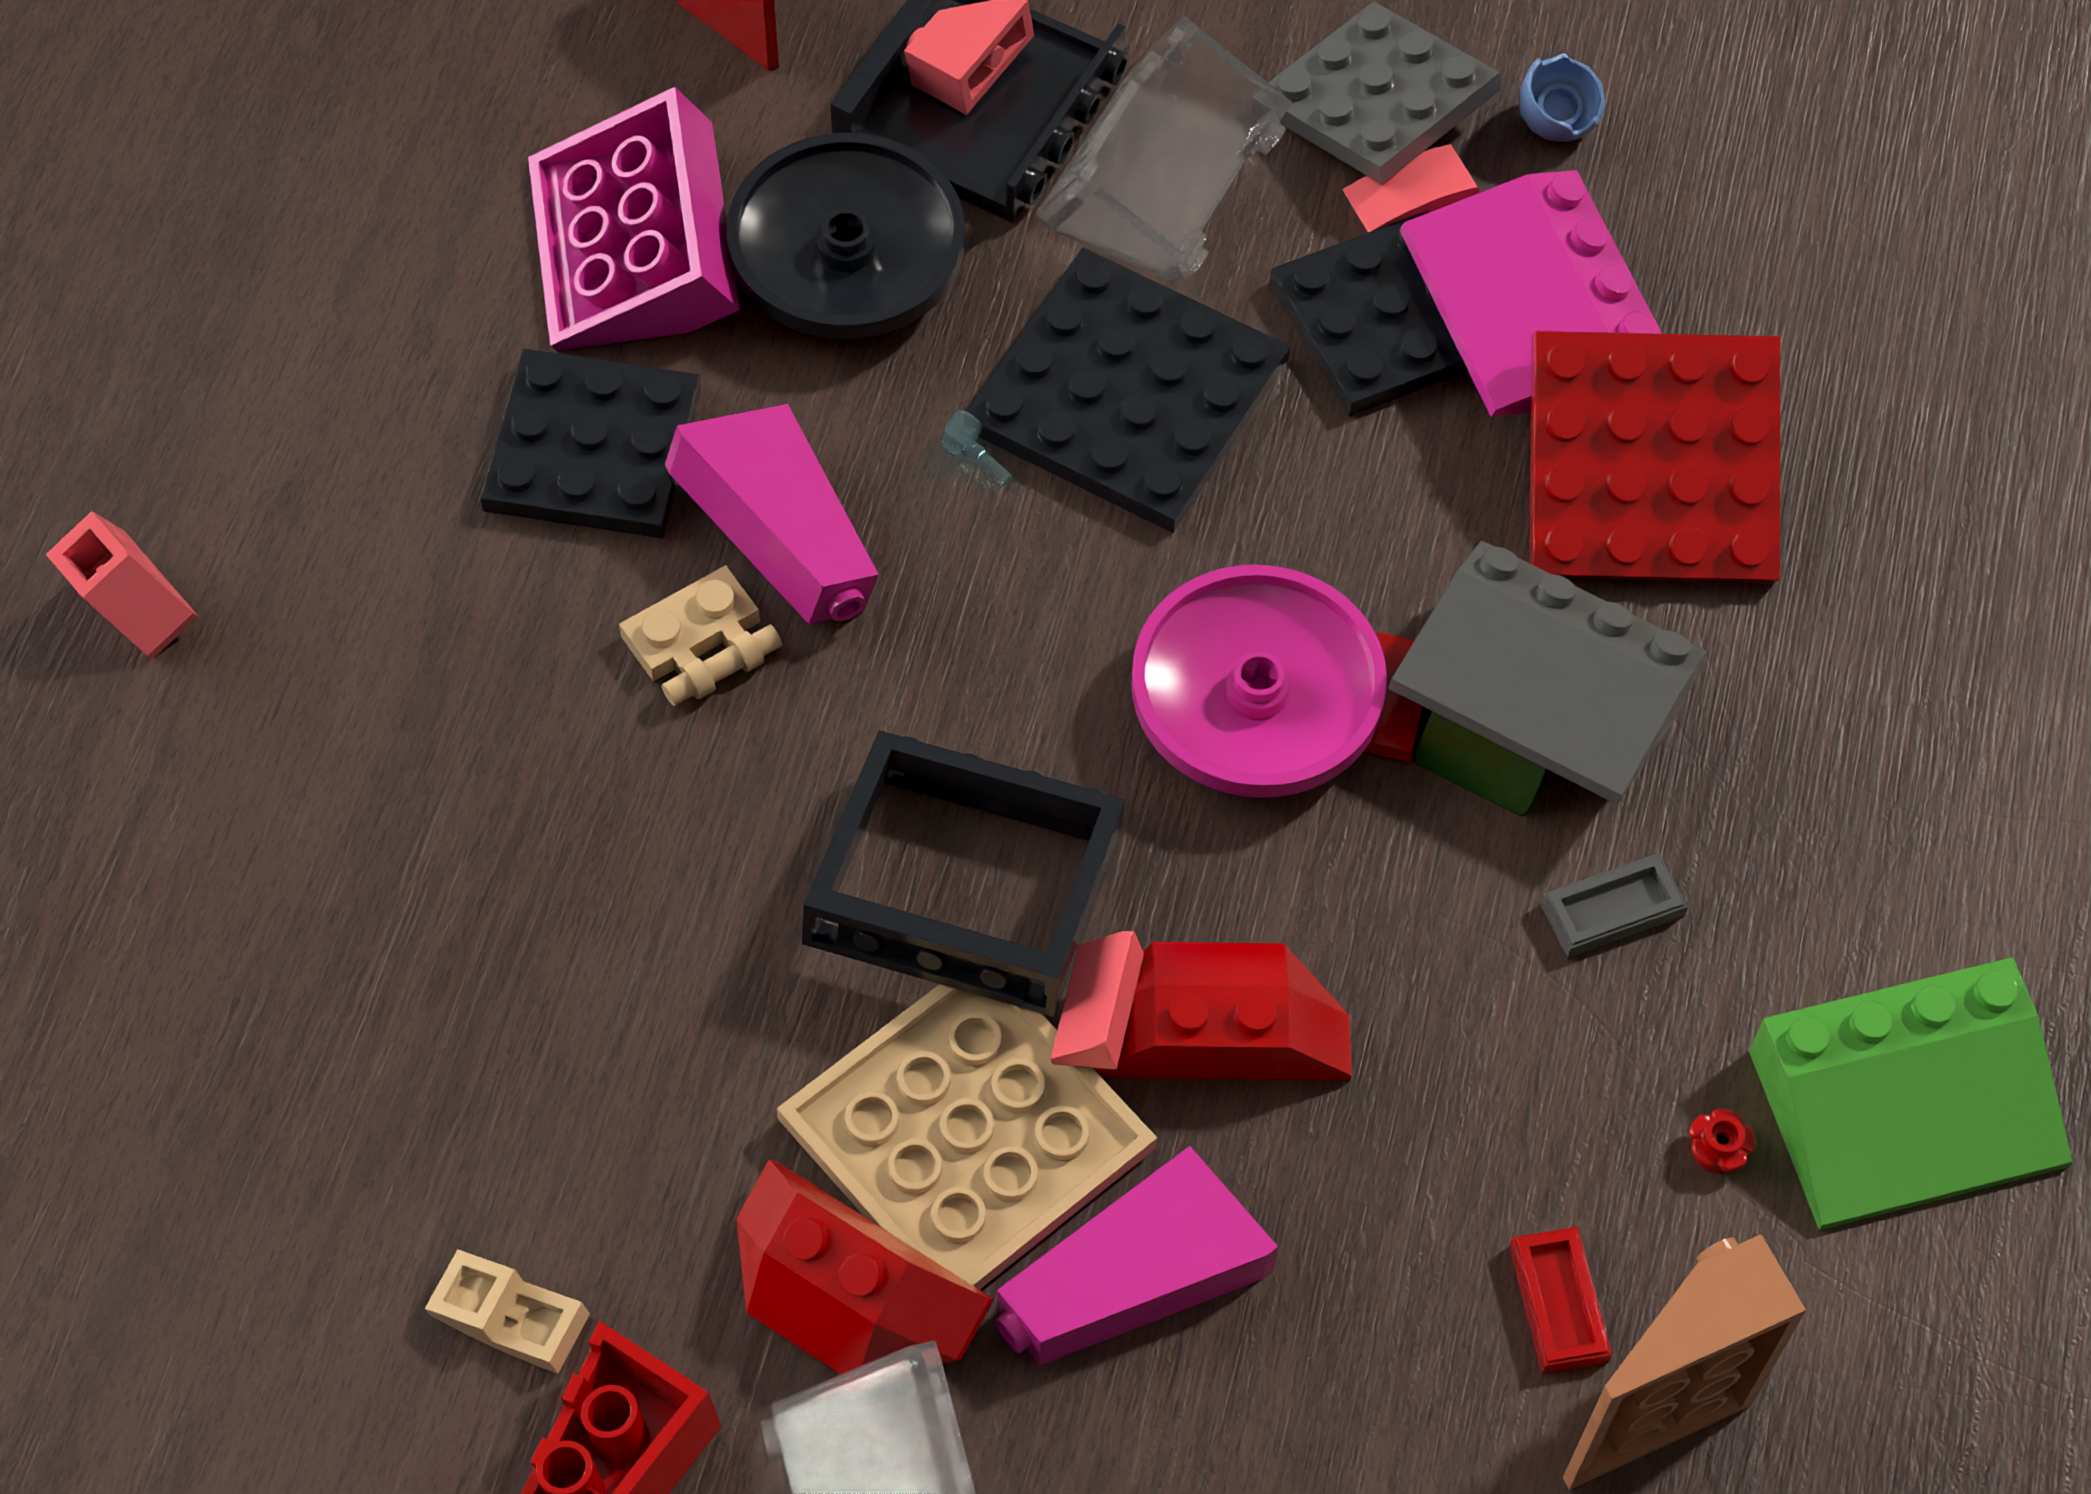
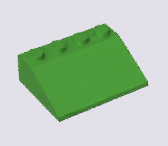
M2013 957L1763 1018L1749 1049L1752 1061L1819 1230L2068 1168L2073 1163L2039 1016Z

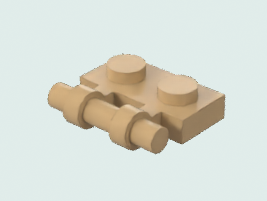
M726 565L619 623L622 639L653 682L673 670L677 672L678 676L662 684L663 692L673 706L692 696L696 699L705 697L716 690L715 683L740 669L745 672L755 669L764 663L763 656L782 646L780 636L771 624L753 634L745 631L760 623L759 609ZM722 643L726 647V649L703 662L697 658Z

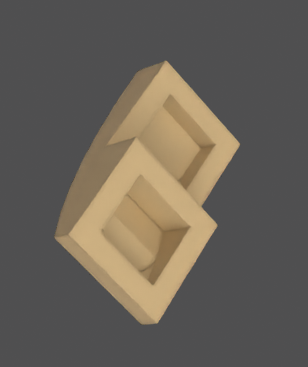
M461 1250L456 1251L425 1307L429 1315L462 1333L511 1356L557 1374L561 1370L590 1315L582 1302L526 1283L515 1269Z

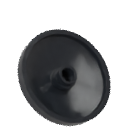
M832 133L818 135L794 142L777 150L756 165L742 181L732 199L727 217L726 236L729 260L733 274L745 295L757 308L780 324L808 335L823 338L858 339L873 337L900 329L914 322L936 306L946 295L959 273L965 247L964 216L958 195L950 181L934 163L912 148L884 137L869 134Z

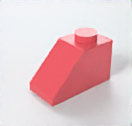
M990 0L938 10L925 27L918 28L911 35L904 50L912 86L967 115L1033 38L1034 32L1028 0Z

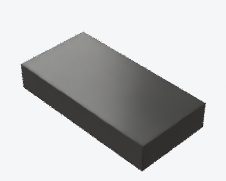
M1660 853L1544 893L1540 902L1567 958L1685 916L1688 908Z

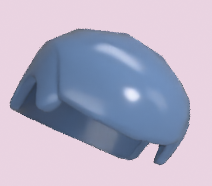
M1565 53L1543 61L1537 58L1528 69L1518 91L1520 116L1528 128L1544 140L1553 142H1570L1586 136L1597 127L1605 108L1602 82L1589 66L1569 58Z

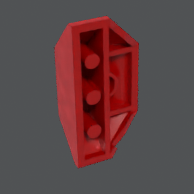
M1152 942L1143 951V961L1117 1069L1093 1068L1101 1078L1351 1081L1350 1016L1284 943Z
M768 1160L736 1218L746 1313L856 1385L961 1360L994 1301L989 1295L775 1160Z

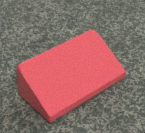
M1121 931L1079 944L1050 1059L1052 1064L1117 1069L1144 956L1134 931Z

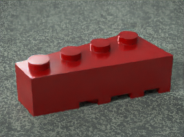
M599 1320L588 1342L591 1349L578 1375L573 1373L562 1395L561 1400L564 1405L547 1439H541L530 1461L533 1468L521 1494H669L722 1427L708 1391Z

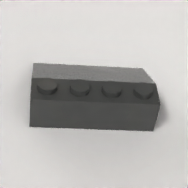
M1481 540L1452 578L1392 677L1388 689L1618 805L1683 708L1707 651L1688 642L1685 637L1676 632L1663 630L1631 614L1622 605L1604 601L1574 586L1565 577L1545 572L1519 559L1513 552L1502 547H1495Z

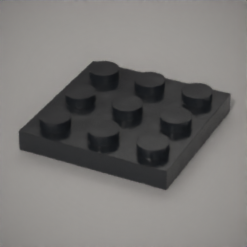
M1429 211L1271 268L1270 285L1349 417L1468 372L1399 231L1404 222L1425 215Z
M523 348L480 498L483 511L663 538L677 486V481L669 474L665 462L676 427L693 422L701 391L700 374Z

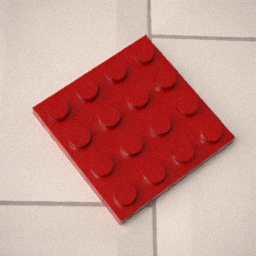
M1535 331L1531 340L1530 564L1545 572L1559 575L1566 579L1737 583L1778 582L1780 580V336Z

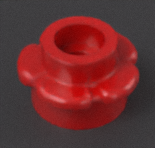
M1716 1109L1709 1116L1706 1114L1698 1116L1693 1121L1689 1130V1137L1692 1139L1691 1151L1695 1160L1702 1168L1712 1173L1724 1174L1742 1168L1748 1161L1747 1155L1751 1154L1756 1146V1138L1752 1128L1741 1122L1739 1114L1728 1109ZM1724 1135L1727 1137L1728 1143L1725 1145L1719 1144L1716 1137Z

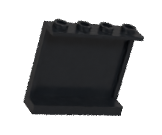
M906 0L830 104L832 133L869 134L884 137L908 146L925 156L944 173L959 199L1014 223L1027 204L1033 206L1039 200L1045 188L1047 174L1055 163L1062 165L1072 149L1075 133L1082 123L1089 125L1094 120L1101 105L1102 94L1108 85H1117L1122 79L1129 62V54L1124 52L1126 27L1118 23L1107 40L1103 41L1030 9L1034 32L1033 38L970 112L965 115L912 86L904 50L911 35L918 28L925 27L938 10L990 0Z

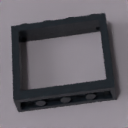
M879 730L803 904L802 945L1055 1017L1075 962L1078 946L1084 938L1120 840L1126 799L1106 794L1099 789L1085 788L1045 777L1035 771L1020 770L985 760L974 754H963L924 743L913 737H902ZM884 783L1089 840L1048 952L838 892ZM826 920H827V921H830V922H834V923H837L838 926L831 925V924H828V923H825V922H826ZM1031 979L1045 983V986L1031 982Z

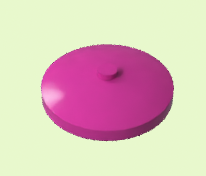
M1239 565L1211 571L1188 581L1170 593L1155 608L1143 626L1136 643L1131 686L1135 711L1142 729L1156 750L1172 766L1194 781L1212 789L1244 797L1264 798L1292 795L1310 790L1338 776L1355 762L1366 749L1377 730L1385 700L1387 672L1382 647L1375 631L1361 611L1342 593L1315 577L1292 569L1270 565Z

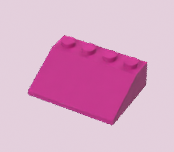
M676 87L528 157L550 346L553 349L563 351L690 333L740 310L736 280L728 254L727 219L713 125Z
M1577 170L1524 175L1404 222L1399 230L1491 417L1531 413V340L1535 331L1662 334Z

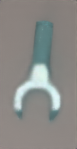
M964 410L955 411L945 425V433L942 436L943 450L954 458L962 459L967 456L1002 487L1011 480L1012 475L984 450L985 448L976 442L982 432L981 423L976 417Z

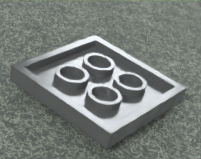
M1373 1L1256 91L1255 97L1258 111L1378 183L1383 184L1499 92L1501 84L1500 72Z

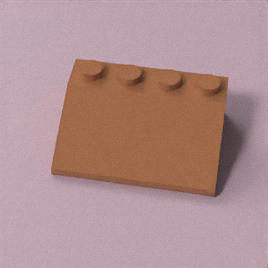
M1762 1234L1740 1244L1733 1237L1726 1238L1711 1245L1697 1256L1698 1263L1605 1385L1563 1475V1480L1569 1490L1742 1411L1753 1404L1806 1311Z

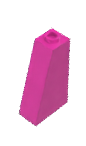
M788 404L678 425L676 427L665 462L669 474L808 624L830 619L844 621L864 612L879 574Z
M1189 1146L997 1290L998 1318L995 1319V1325L1003 1339L1015 1352L1021 1353L1026 1349L1040 1366L1263 1280L1274 1271L1278 1246Z

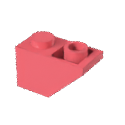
M93 511L46 554L83 599L152 659L198 617L195 611L123 529Z

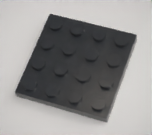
M1082 247L963 415V430L1174 533L1289 360L1290 345Z

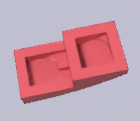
M1451 144L1423 151L1383 184L1365 176L1342 189L1367 232L1377 230L1425 211L1430 213L1480 193L1476 183Z

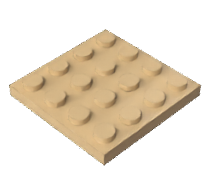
M941 984L777 1108L778 1120L865 1218L979 1290L1157 1147V1137L1092 1067L1052 1064L1050 1059L1057 1030L1041 1013Z

